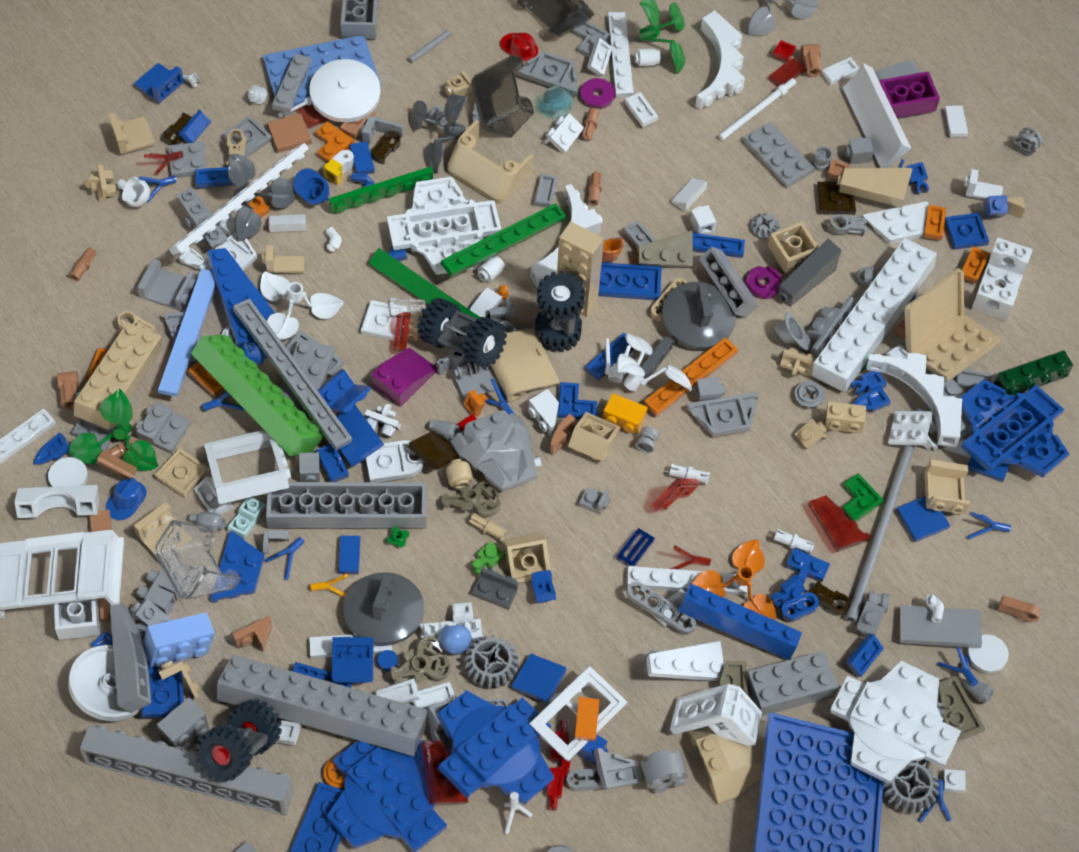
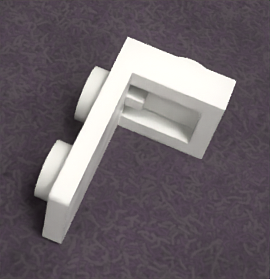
M971 169L970 175H966L964 186H967L965 196L985 199L988 196L1002 195L1003 186L977 181L979 170Z

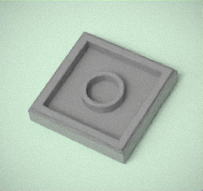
M250 115L222 134V138L227 142V135L231 130H241L247 137L245 145V157L247 158L273 140L272 136ZM237 133L232 137V144H237Z

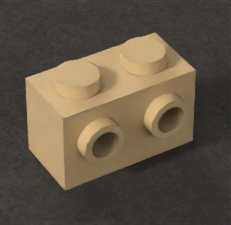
M828 401L824 415V426L827 430L862 434L865 425L866 406Z

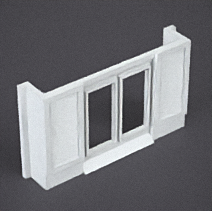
M113 530L0 543V618H4L5 609L105 598L111 605H119L124 538L118 537ZM78 548L74 590L54 593L58 551ZM51 552L47 594L28 596L32 554Z

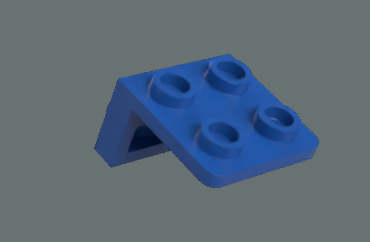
M332 637L333 682H373L374 637Z

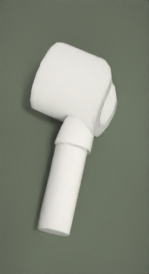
M196 73L183 75V79L189 81L192 87L197 86L196 82H201Z

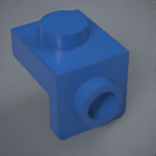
M551 570L531 573L532 589L536 603L556 600Z

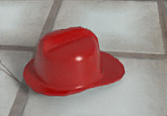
M509 33L500 40L501 48L521 61H528L531 58H535L538 54V46L533 37L528 33Z

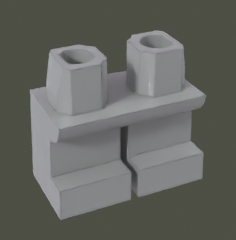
M164 569L160 572L150 570L146 580L152 586L150 589L143 585L140 586L137 596L141 600L148 599L165 614L169 615L186 587L184 577Z

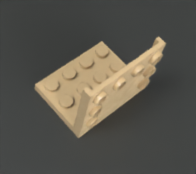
M959 268L949 273L943 280L934 284L932 288L922 293L905 307L906 350L909 353L927 355L926 368L935 375L944 377L946 382L950 381L1000 343V337L964 314V271Z

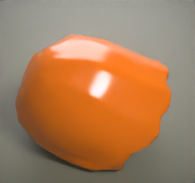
M610 238L604 241L603 263H612L618 258L624 246L623 238Z

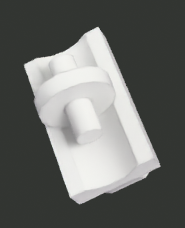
M387 403L384 408L381 406L377 407V411L382 413V415L367 409L365 412L366 420L374 431L378 423L384 424L381 433L390 438L396 429L400 430L401 424H399V421L388 417L394 418L396 416V412L391 411V404Z

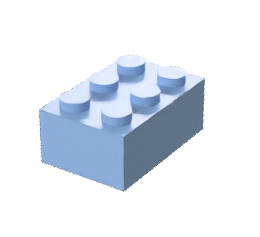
M207 612L148 626L143 646L149 667H161L160 665L168 660L173 662L180 658L181 661H185L187 658L206 655L209 652L215 634Z

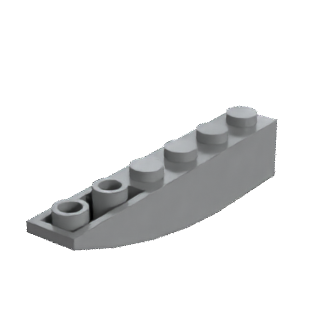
M120 602L119 605L110 604L117 703L119 707L133 713L151 704L149 673L140 633L126 605Z

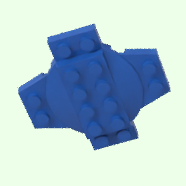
M983 379L960 397L962 398V411L972 425V436L962 443L961 448L988 472L997 466L1000 467L1003 463L1017 464L1043 478L1069 456V452L1058 435L1053 434V421L1065 409L1037 385L1025 394L1017 393L1015 396L1006 394L1005 389Z
M466 690L439 711L437 717L448 738H452L453 743L451 756L443 761L438 769L466 798L470 797L480 787L490 788V786H498L502 788L501 792L508 796L512 792H517L519 794V802L526 805L554 779L539 751V738L541 736L529 724L539 713L523 697L514 705L511 704L508 707L496 706ZM547 722L546 725L551 728V725Z
M358 740L333 759L336 768L345 776V789L328 813L327 819L354 849L380 840V837L386 835L393 836L392 839H402L413 852H418L447 828L444 820L434 811L435 795L447 779L438 769L443 760L424 740L420 741L414 756L389 749H381L379 746L376 748L373 744Z

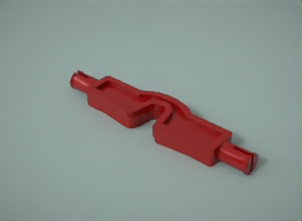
M559 720V729L555 731V734L568 746V721L564 720V727H562L563 720ZM552 747L550 759L562 764L561 767L549 768L554 779L548 785L547 797L550 798L548 809L552 811L554 803L553 811H556L558 799L562 798L564 779L570 770V760L567 762Z

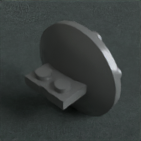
M688 282L677 286L668 294L662 308L663 324L669 335L681 345L691 349H711L723 338L728 339L736 323V314L720 290L708 283Z
M375 573L360 579L349 589L343 604V614L347 627L356 637H374V645H393L406 640L419 628L424 616V601L417 586L409 579L394 573Z

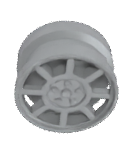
M1030 127L1023 128L1014 139L1016 149L1024 155H1033L1043 143L1040 133Z

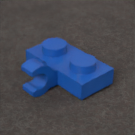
M795 548L786 563V568L799 573L798 576L803 585L807 577L816 581L820 580L822 583L830 566V563Z

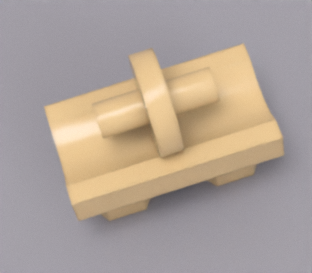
M98 164V171L95 174L89 175V178L85 180V186L93 192L97 190L99 202H104L105 197L115 196L116 186L115 184L106 183H112L113 171L104 170L103 165Z
M790 347L788 350H784L780 367L793 371V376L800 373L812 377L813 364L816 360L815 355L809 353L802 355L798 353L797 349Z

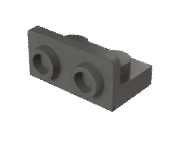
M482 568L472 596L509 610L518 592L519 582L511 576L500 575L493 569Z

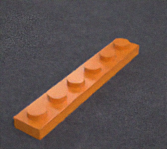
M723 338L686 367L682 372L688 377L691 387L694 388L696 386L697 379L708 377L736 355L738 348L727 338ZM671 379L645 399L643 405L647 406L657 417L690 390Z

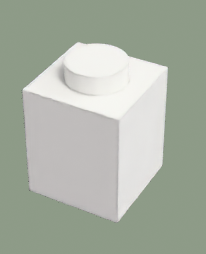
M709 205L699 206L691 210L690 221L696 233L707 235L715 232L716 220Z

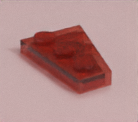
M827 495L809 502V508L836 552L870 540L871 536L867 532L863 533L857 527L858 524L854 520L850 521L843 514V510Z
M425 740L421 742L429 804L465 805L469 803L468 798L438 769L439 765L450 757L443 741Z

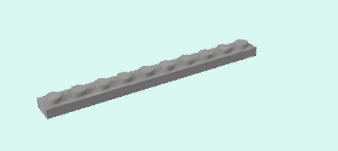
M250 298L234 305L233 311L334 450L350 444L352 437Z

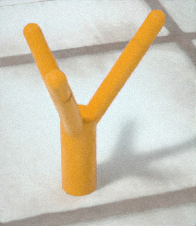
M348 574L341 575L331 581L311 583V591L328 589L345 598L346 593L331 585L347 578Z

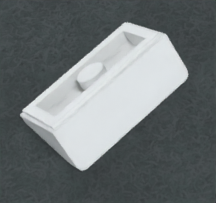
M692 178L671 200V203L686 211L706 190L707 181Z
M306 214L269 216L270 232L306 231Z
M207 476L194 488V491L208 512L222 515L233 508L231 502L219 504L211 477Z

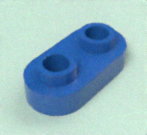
M809 592L792 598L783 603L781 616L789 622L799 620L817 610L819 599L815 594ZM805 603H809L811 606L807 607ZM787 611H792L794 614L790 615Z

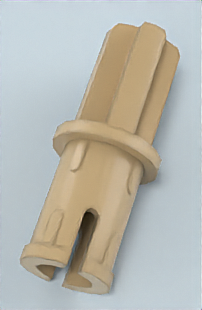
M477 513L470 517L469 522L482 529L485 534L489 533L500 541H503L508 531L493 523L492 519L489 521Z

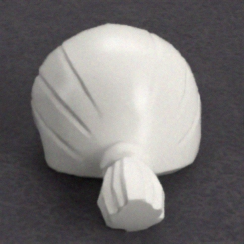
M131 177L128 182L123 179L117 182V188L123 190L122 199L128 205L140 207L149 200L150 188L144 180Z

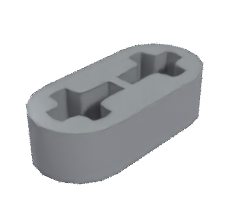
M598 769L571 771L567 775V787L576 792L601 789V780L599 783H595V780H590L594 778V775H598V778H600ZM573 777H577L578 780H581L579 781L578 785H575V783L572 781Z

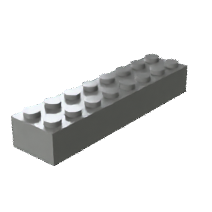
M288 482L289 488L267 493L266 519L268 528H426V483Z

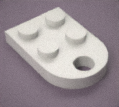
M409 440L384 443V446L366 458L370 482H384L413 477L421 472L425 461L421 458L417 461L410 459V456L415 453L408 448L411 442Z

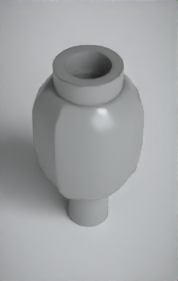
M201 512L198 515L190 514L189 521L196 522L198 527L209 531L223 530L226 524V519L214 512Z

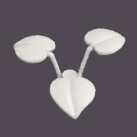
M266 271L262 275L260 289L266 300L276 302L280 298L285 299L287 297L290 301L287 315L274 313L267 320V323L280 340L288 339L298 331L299 322L297 319L290 317L293 304L299 303L302 298H304L308 307H312V314L319 319L332 318L344 305L343 300L325 293L312 295L309 302L306 292H303V286L300 283L293 282L290 284L284 277L273 275Z
M629 333L625 336L627 343L640 351L637 363L625 354H620L617 359V371L630 373L623 382L626 388L635 392L641 384L645 385L649 380L665 372L670 379L686 387L691 392L692 387L688 377L681 370L671 365L660 369L644 379L645 372L639 365L644 354L651 355L653 349L647 341Z

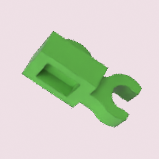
M490 541L477 553L478 559L472 563V566H474L472 571L478 575L481 569L486 566L492 569L505 557V553Z

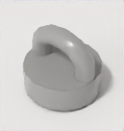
M860 268L857 272L858 281L862 284L871 285L875 279L874 268ZM862 272H865V280L862 278Z

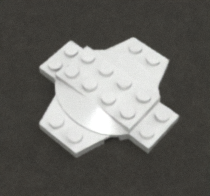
M452 177L416 182L412 208L408 209L405 214L387 216L393 250L411 248L412 252L416 251L423 254L436 275L447 273L440 264L442 259L482 240L483 236H489L501 230L495 201L476 203L472 199L470 201L466 200L463 192Z
M903 661L898 663L881 680L871 683L867 681L864 684L847 676L830 709V713L848 721L850 729L854 732L850 765L887 784L902 772L911 761L917 760L918 762L926 759L944 768L961 731L942 722L944 718L941 717L937 709L939 678Z

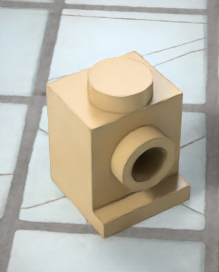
M463 70L461 74L446 80L445 92L448 96L454 94L468 96L473 93V82Z

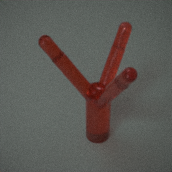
M178 151L167 155L149 153L145 154L144 158L165 159L155 172L157 176L169 161L183 158V152Z
M674 545V550L690 558V560L670 569L679 570L693 563L710 566L711 558L692 555Z

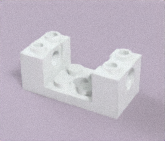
M997 238L971 310L1007 322L1033 249ZM1001 283L1004 286V288L996 286L995 284Z

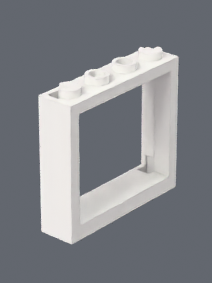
M265 430L204 444L219 504L289 488L288 479L291 478V474L283 449ZM272 447L278 471L222 483L216 459Z

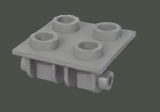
M468 362L466 365L456 366V368L451 369L464 399L468 392L475 390L478 395L494 391L495 389L491 383L492 378L500 389L491 367L483 368Z

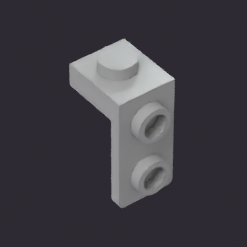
M369 116L366 125L363 124L360 133L363 135V142L368 141L370 145L375 131L384 134L388 131H396L402 138L403 125L379 117Z
M148 599L136 601L130 608V614L134 621L141 620L147 626L173 620Z

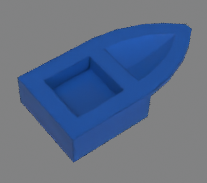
M879 387L861 395L854 405L866 406V410L872 409L874 412L889 406L891 401L883 388Z
M59 432L48 441L37 453L34 464H44L52 459L59 460L64 456L70 447L65 436Z

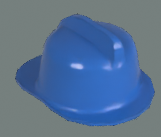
M305 168L296 174L293 181L294 190L310 204H320L324 201H329L330 188L328 182L313 169Z
M134 478L121 480L106 503V510H110L111 518L115 520L130 518L146 498L147 490L145 486Z

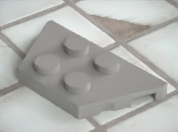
M542 51L535 58L528 60L525 66L515 69L516 76L574 96L578 95L574 61Z
M755 392L688 403L687 410L712 437L750 431L759 393Z

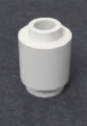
M655 48L638 49L634 53V62L638 66H655L660 63V51L655 50Z
M497 256L489 258L478 268V277L482 281L491 282L503 271L504 262Z

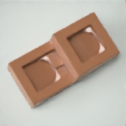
M571 414L560 423L552 437L550 454L552 456L566 445L567 434L575 427V418Z

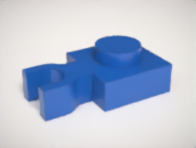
M923 162L906 166L905 168H912L909 183L910 185L916 184L915 190L917 195L921 192L920 187H923L927 193L929 186L924 181H927L928 175Z
M871 371L861 375L860 381L851 382L850 387L852 389L855 387L859 388L856 390V395L858 396L864 390L869 392L879 387L885 388L887 382L879 372Z
M795 574L780 585L782 590L775 592L770 597L774 600V605L780 608L786 600L795 598L806 590L800 577Z

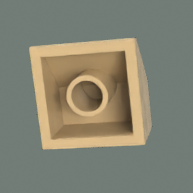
M585 412L574 428L568 447L573 448L576 452L589 455L594 460L604 461L621 427Z
M542 532L503 539L510 576L519 583L532 580L531 573L550 570L546 538Z

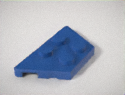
M231 531L212 592V603H216L219 599L230 597V599H233L240 595L254 594L265 556L262 552Z

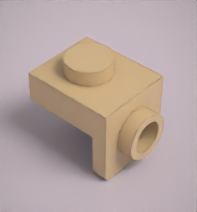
M813 419L795 433L807 449L812 447L822 437L825 439L828 437L825 432L827 428L824 424Z

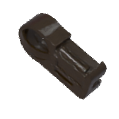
M181 113L182 116L174 125L171 124L165 130L164 139L166 144L178 145L182 142L183 138L179 135V132L192 118L190 115ZM173 134L179 135L176 139H170Z
M396 131L386 132L371 151L372 160H379L380 164H385V159L388 155L400 147V134ZM392 138L398 140L396 143H390Z
M820 580L815 583V588H811L810 593L818 597L819 604L829 609L833 614L843 615L848 611L849 598L845 594L837 590L833 592L822 585ZM842 600L846 603V606L842 608L834 601Z

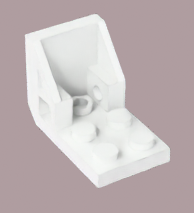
M725 684L678 697L670 731L675 735L709 726L717 736L751 746L756 743L762 711L740 687Z

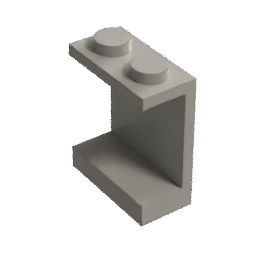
M153 258L137 289L140 298L181 311L183 305L187 304L191 290H194L197 280H195L193 271H190L188 276L185 277L162 269L160 260Z

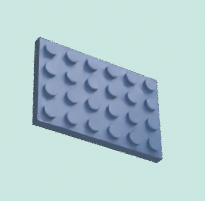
M355 36L263 55L274 97L278 93L294 55L312 57L311 66L292 108L310 97V82L313 75L320 67L331 61L340 59L359 61L371 68L378 77L365 36Z

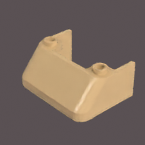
M476 120L459 137L448 161L447 171L451 176L489 200H494L495 203L501 204L533 173L534 155L530 153L521 164L509 160L498 166L472 150L479 139V121Z

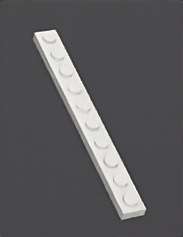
M303 143L296 146L169 249L172 255L186 253L190 249V244H196L203 239L202 235L205 232L208 234L216 228V223L224 222L229 218L228 214L231 211L234 213L242 207V202L250 201L255 197L254 193L257 190L260 192L268 186L266 184L268 181L276 180L280 176L279 172L293 166L291 163L294 160L297 162L305 156L304 152L309 149L307 145Z

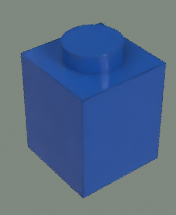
M1007 195L988 196L983 200L985 218L1003 217L1008 213Z
M596 734V740L589 741L577 754L596 765L594 750L601 748L604 749V752L608 753V741Z

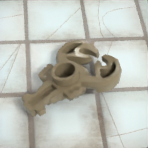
M489 481L480 482L474 489H471V486L460 488L461 494L453 496L444 494V497H442L443 507L449 508L450 505L461 507L462 510L466 511L475 509L482 517H492L497 514L501 505L498 499L499 489ZM492 493H494L497 498L495 504L493 503V499L486 501L484 496L488 498H493Z
M425 636L419 639L416 645V655L414 656L413 649H410V651L404 654L406 663L399 669L395 666L390 669L392 680L401 683L402 677L414 676L415 681L427 680V676L424 674L435 681L447 678L451 670L449 659L443 656L444 665L441 666V659L439 658L433 670L431 669L432 659L424 654L426 652L431 655H437V651H434L433 647L440 653L443 652L442 645L438 639L432 636Z

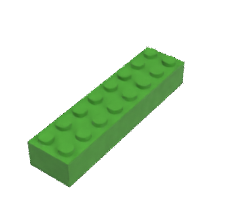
M228 335L202 336L191 352L200 364L289 456L299 455V453H312L324 435L315 424H312L307 419L306 414L294 406V402L282 393V390L269 380L268 375L257 368V364L244 355L245 352L237 347Z

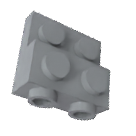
M156 402L154 406L150 405L147 408L146 418L144 421L140 420L137 423L136 432L139 440L147 441L152 446L172 454L191 426V421L175 414L173 409Z

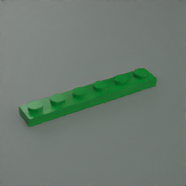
M431 166L331 197L329 198L330 211L332 214L340 213L369 202H376L388 196L391 197L404 191H410L415 188L416 182L433 180V170Z

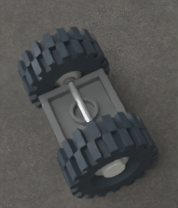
M559 271V274L551 272V276L545 275L544 280L541 279L537 287V307L541 309V312L539 311L535 320V332L542 346L545 345L546 350L552 348V352L555 353L556 349H560V353L564 352L565 348L568 351L571 350V347H575L581 337L582 320L579 314L584 305L585 288L582 286V281H578L576 275L571 277L570 272H567L566 275L563 274V271Z
M439 297L436 300L432 299L431 304L427 303L425 305L426 309L421 311L423 314L418 319L420 323L417 324V328H419L417 333L422 341L437 348L447 347L463 354L467 361L483 368L491 367V364L494 365L496 363L495 359L501 357L499 354L500 352L503 353V345H506L504 339L507 338L506 328H504L503 324L487 317H481L480 319L461 312L458 305Z

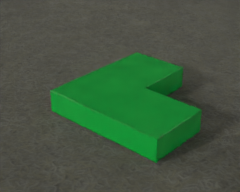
M859 473L843 484V487L854 499L844 505L841 510L854 524L884 502V499Z

